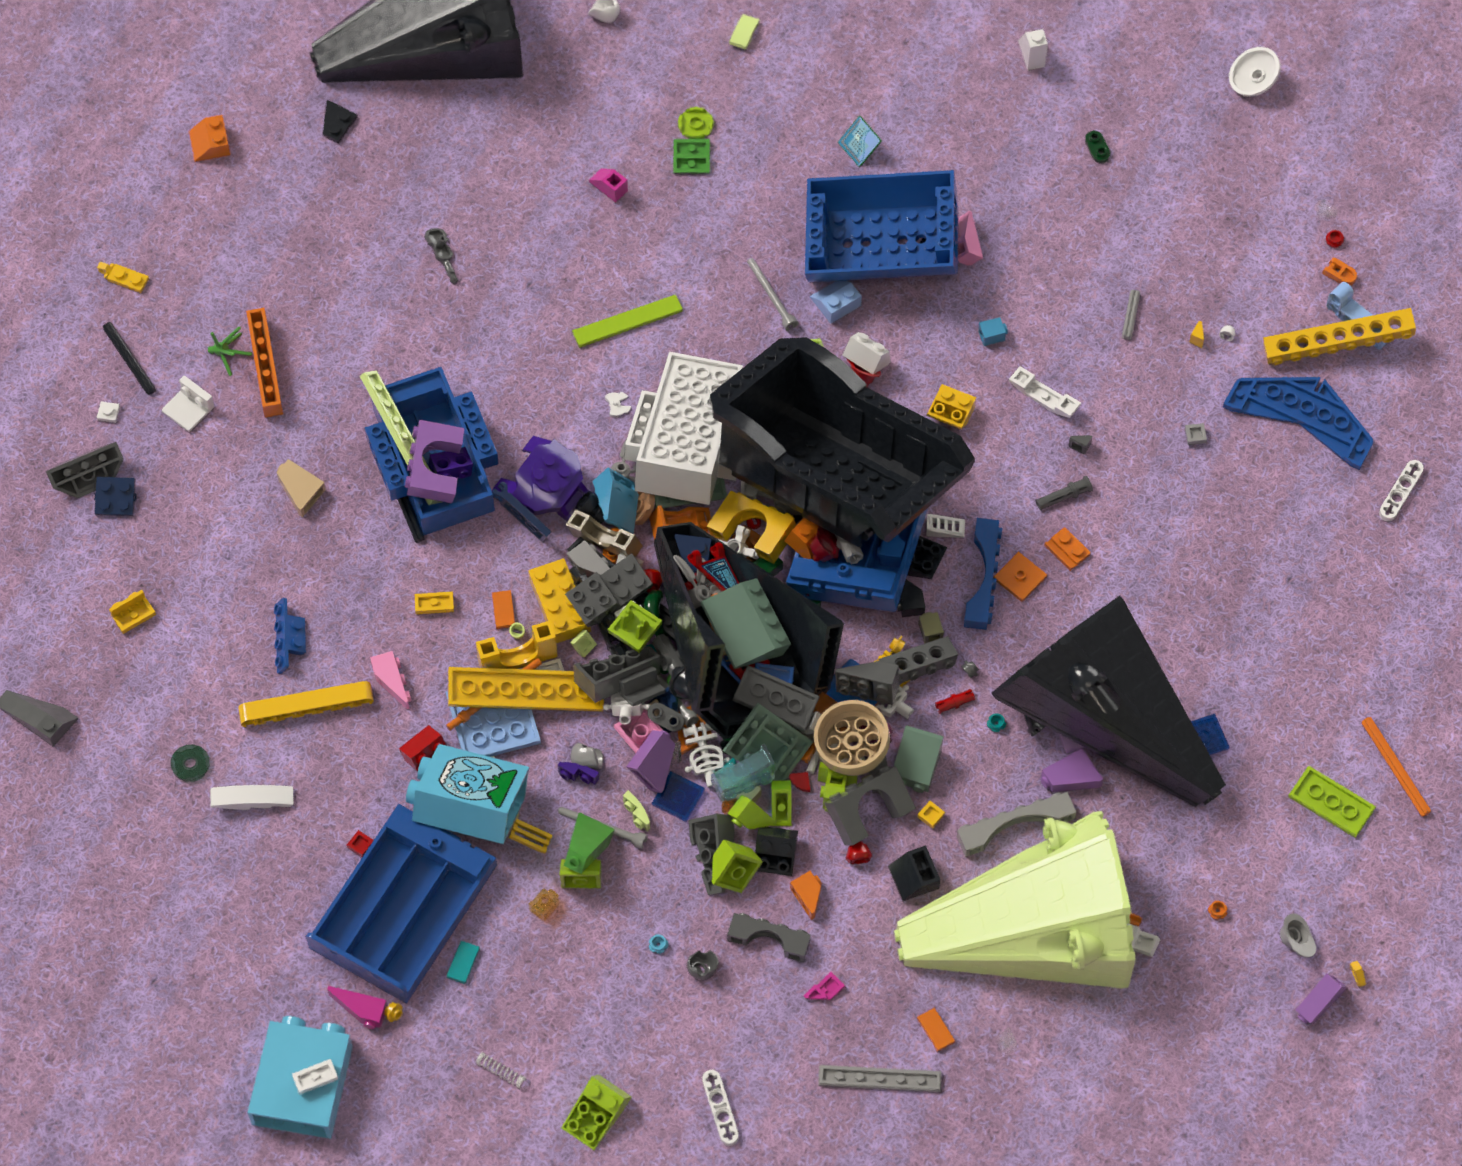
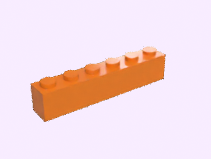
M265 308L247 310L246 314L264 416L266 418L283 415Z

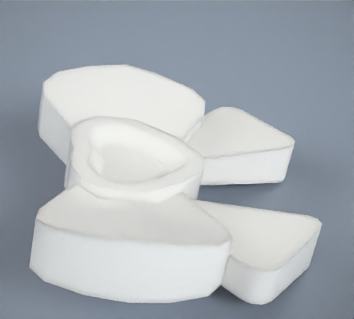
M615 392L609 393L605 396V400L609 403L611 409L610 417H619L624 413L628 414L631 406H620V401L628 398L623 392H620V394Z

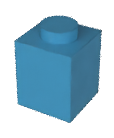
M1000 317L979 322L978 332L983 346L1005 341L1008 330Z

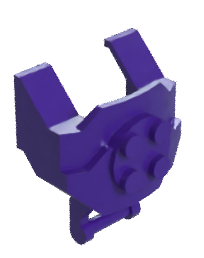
M532 436L522 450L524 453H530V455L515 473L516 482L501 478L491 491L493 492L494 489H497V491L501 492L498 485L503 481L507 484L508 493H511L534 516L556 512L568 522L572 516L570 514L571 510L579 499L589 491L582 483L583 475L578 454L571 449L568 450L555 439L551 441Z

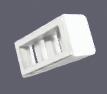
M927 514L926 536L964 538L965 520ZM933 523H937L936 528H933ZM940 523H944V529H940ZM948 524H952L951 531L948 530ZM955 524H959V532L955 531Z

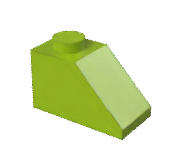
M791 780L771 781L772 818L776 821L772 826H792Z
M743 795L740 796L727 813L733 818L731 822L739 828L744 826L750 830L771 826L776 823L757 804Z

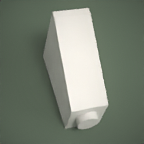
M1043 29L1026 32L1018 42L1027 70L1045 67L1048 43Z

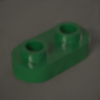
M1089 131L1085 136V144L1093 160L1097 163L1107 162L1110 158V150L1103 135L1099 131Z

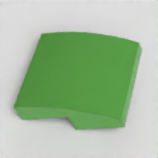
M673 139V173H710V139Z

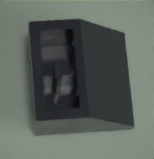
M760 827L758 829L755 853L763 862L757 872L793 875L798 839L797 830L774 827Z
M926 845L906 852L888 865L902 902L940 889L941 880Z

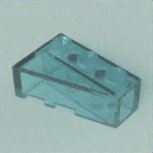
M765 743L759 746L761 750L755 754L750 755V753L744 755L745 759L735 765L732 762L711 774V783L721 802L733 800L738 794L743 792L749 793L755 787L767 785L775 779V762Z

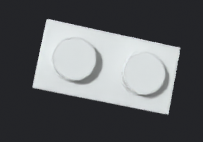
M331 1059L292 1074L300 1095L338 1080Z

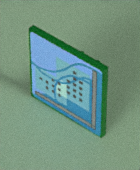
M861 116L854 121L838 141L839 145L858 167L864 164L882 142L880 137Z

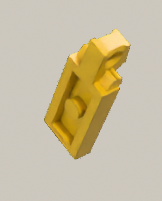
M100 262L97 266L98 271L104 274V278L109 282L138 293L143 291L149 280V276L118 264L111 263L109 265Z

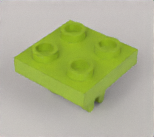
M630 600L608 628V633L640 653L662 625V620Z

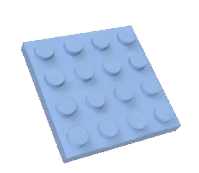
M449 707L452 718H456L459 712L467 710L469 707ZM481 708L470 716V720L466 723H461L455 727L461 750L489 757L541 744L532 709Z

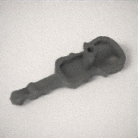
M440 228L427 230L424 235L428 243L427 245L433 248L435 258L443 263L447 276L450 277V282L456 284L458 278L450 263L453 252L446 243L449 241L446 232Z

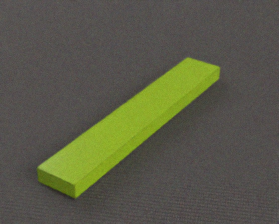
M675 294L574 329L572 333L580 348L681 313L683 309Z

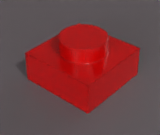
M358 830L347 843V848L363 857L374 840Z

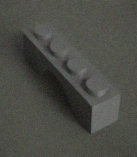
M745 913L733 914L727 933V941L747 946L755 938L771 937L781 944L784 950V957L803 963L811 941V935L804 930L789 929L784 924L775 925L762 918L754 919Z

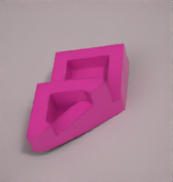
M830 972L818 985L815 984L804 997L806 999L831 1000L846 986Z

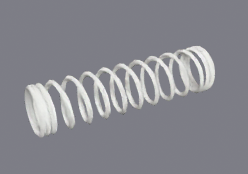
M482 1052L478 1056L476 1064L482 1066V1064L480 1065V1062L484 1057L485 1060L483 1062V1068H486L484 1067V1064L489 1056H486V1054ZM493 1058L490 1059V1061H489V1063H488V1065H487V1070H488V1071L490 1070V1069H488L489 1064H490V1062L493 1060ZM495 1060V1062L493 1063L492 1068H491V1072H492L493 1067H494V1065L496 1064L497 1060ZM501 1062L498 1064L496 1068L495 1075H498L497 1070L498 1067L501 1065ZM503 1065V1067H502V1069H501V1071H500V1074H499L500 1078L503 1077V1076H501V1073H502V1070L505 1068V1065ZM508 1067L507 1070L505 1071L504 1080H507V1079H505V1075H506L507 1071L509 1070V1067ZM512 1070V1071L510 1072V1074H509L508 1083L511 1082V1081H509V1078H510V1076H511V1074L513 1073L514 1070ZM518 1072L515 1073V1075H514V1077H513V1079H512V1085H515V1084H513V1081H514L515 1076H517ZM522 1074L516 1082V1087L519 1089L521 1088L522 1081H526V1077L522 1076Z

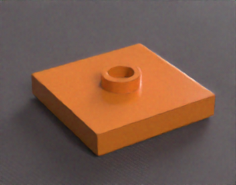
M1018 551L993 578L1023 602L1047 578L1048 574Z

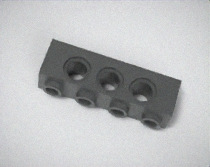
M946 636L881 658L879 661L899 666L900 685L905 681H913L920 676L931 675L938 670L953 667L956 664L958 653L949 637Z

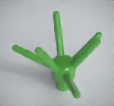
M237 327L222 342H218L213 332L210 333L215 344L208 347V352L221 356L229 376H232V372L225 354L230 356L235 354L252 356L251 352L229 349L228 345L242 335L241 332L236 334L241 327Z

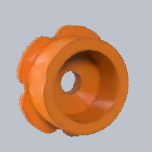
M1214 901L1208 907V913L1211 914L1213 919H1223L1227 915L1226 911L1228 908L1222 901Z

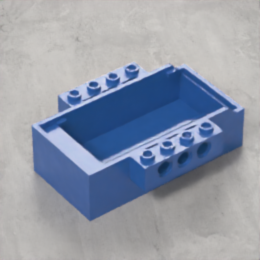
M442 367L385 385L411 435L414 426H418L419 420L464 428L462 447H466L473 463L471 476L457 479L453 503L441 502L428 505L425 498L407 495L408 488L405 487L406 477L410 476V471H407L408 466L372 400L373 411L378 423L365 427V434L391 501L408 496L423 535L494 512L493 493L484 469L499 464L498 453L472 391L454 397ZM431 450L426 452L423 455V457L427 465L429 462L430 454L443 452V450Z

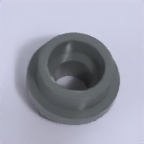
M965 660V664L961 666L970 678L973 676L977 677V671L979 670L972 661L968 662Z

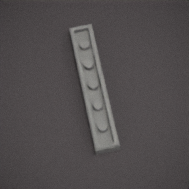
M819 1065L818 1086L940 1092L941 1071Z

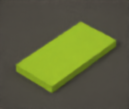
M1311 766L1307 767L1288 795L1290 799L1354 838L1357 837L1376 809L1375 805Z

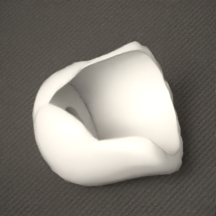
M596 0L588 15L603 22L612 23L620 13V6L616 0Z

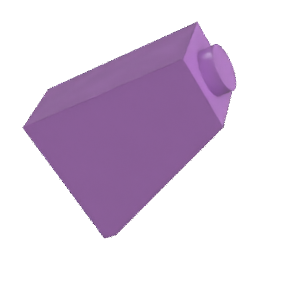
M652 730L626 766L649 790L662 793L664 790L676 745L670 739L671 735L664 730Z
M1083 748L1044 768L1041 774L1042 778H1040L1042 785L1045 788H1049L1051 792L1099 788L1103 783V778Z
M1327 973L1297 1007L1296 1011L1299 1013L1297 1017L1305 1024L1308 1022L1314 1024L1348 988L1335 976Z

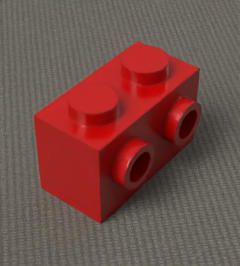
M428 725L402 745L399 750L404 760L418 771L423 757L432 758L438 744L447 745L442 735Z

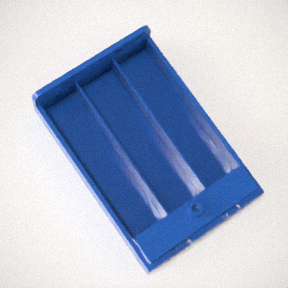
M928 508L914 520V523L909 524L898 534V537L906 542V549L900 568L882 566L880 564V559L877 557L878 546L882 545V539L878 538L875 533L869 540L862 541L860 549L863 553V559L856 564L847 562L841 549H839L838 558H833L828 562H822L821 560L815 562L813 559L803 558L796 552L786 585L811 600L896 612Z
M398 803L312 933L308 932L305 937L309 949L407 1004L497 866L496 857L476 846L475 848L471 847L472 844L465 840L462 842L460 837L446 829L412 821L413 811Z

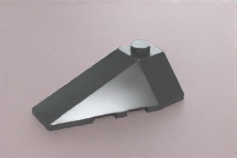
M712 814L689 820L690 841L692 846L697 844L700 854H697L695 857L697 862L701 861L703 863L704 869L701 875L708 895L724 893L726 889L712 883L713 854L723 840L734 842V823L731 822L733 818L726 814Z

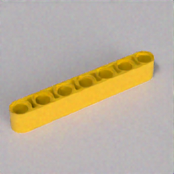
M361 681L246 702L238 706L241 726L247 727L246 725L254 724V726L266 724L267 721H282L289 717H304L305 714H320L327 710H342L343 707H359L365 703L372 704L374 699L371 683Z

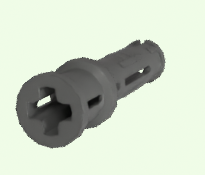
M1083 476V479L1074 483L1069 482L1067 487L1035 499V502L1041 511L1070 497L1077 498L1078 495L1084 492H1092L1093 487L1090 479L1087 476Z

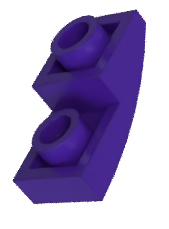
M559 762L558 764L559 775L567 781L571 779L575 782L578 776H580L584 783L590 784L591 782L596 785L600 779L599 772L587 766L571 762Z

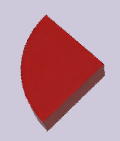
M808 772L789 774L788 777L792 785L803 792H810Z

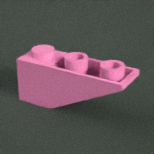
M968 211L958 218V262L970 266L983 258L972 211Z
M393 651L370 657L376 681L402 706L409 709L408 702H412L409 690H404V685H406L404 674H399L398 669L401 668L399 658H394Z

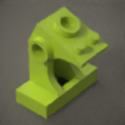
M820 762L818 781L826 783L825 786H821L820 797L823 798V808L828 812L824 803L830 800L829 797L831 795L845 792L846 786L853 783L857 785L858 776L837 773L828 768L823 762Z

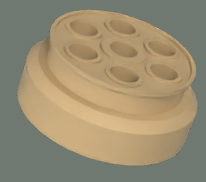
M847 700L834 704L820 716L814 729V743L821 761L828 768L840 774L858 776L872 771L884 759L890 745V733L885 717L876 707L864 701ZM862 725L867 726L865 729H858ZM840 727H848L845 731H839ZM871 740H878L875 744L869 743ZM852 742H858L857 745L850 746ZM832 744H839L835 748L830 747ZM864 756H868V757H869V758H868L867 760H865V761L860 760V759H861L862 757H864ZM844 758H848V759H849V760H848L847 762H845V763L841 762V760L844 759Z

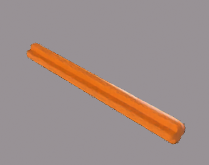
M1371 717L1365 718L1361 722L1420 816L1428 815L1431 809Z

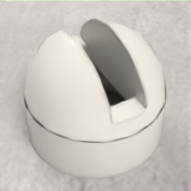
M1231 325L1224 326L1219 333L1220 338L1224 339L1225 334L1230 336L1227 341H1232L1235 336L1234 327Z

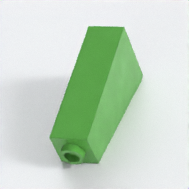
M579 813L573 828L564 866L582 874L609 846L615 829L585 814Z

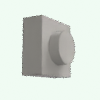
M1204 423L1185 425L1187 445L1207 442Z

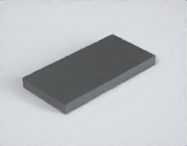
M747 665L732 701L752 710L759 703L790 726L805 732L820 696Z

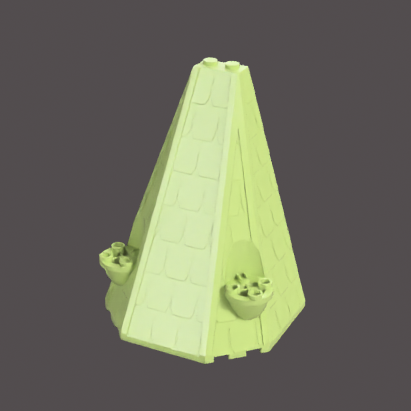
M1093 812L1073 824L1054 820L1052 817L1044 819L1043 836L1047 840L1020 852L897 921V930H894L895 941L900 943V948L897 949L899 960H903L904 966L1122 989L1129 988L1136 960L1132 947V941H1134L1132 925H1127L1130 924L1131 907L1114 832L1112 829L1107 830L1109 823L1106 819H1103V812Z

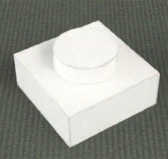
M101 401L97 420L116 423L120 405Z

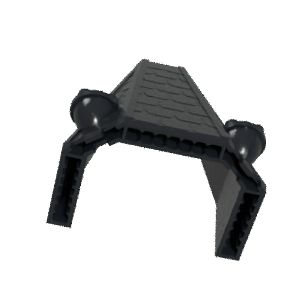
M369 0L311 43L312 52H309L312 63L316 62L317 65L314 67L316 77H320L322 82L523 77L520 35L516 28L515 14L510 0Z
M692 522L657 527L654 547L677 649L683 663L682 667L677 666L673 669L672 677L669 681V691L674 697L689 700L691 709L718 733L723 740L732 738L752 711V709L732 701L739 684L721 666L725 643L711 629L709 619L702 606L694 608L684 584L688 580L673 558L674 555L681 557L675 534L713 539L712 546L718 542L722 543L725 557L738 582L758 579L791 643L782 656L768 659L770 665L794 667L792 685L815 695H819L822 692L826 694L831 689L844 627L842 620ZM712 554L710 555V560L716 558ZM706 577L705 583L701 585H705L710 590V586L714 584Z
M1121 595L1058 639V641L1025 664L991 693L996 700L1024 714L1028 727L1027 732L1032 737L1043 728L1048 727L1194 807H1197L1202 802L1206 805L1222 794L1220 789L1226 786Z

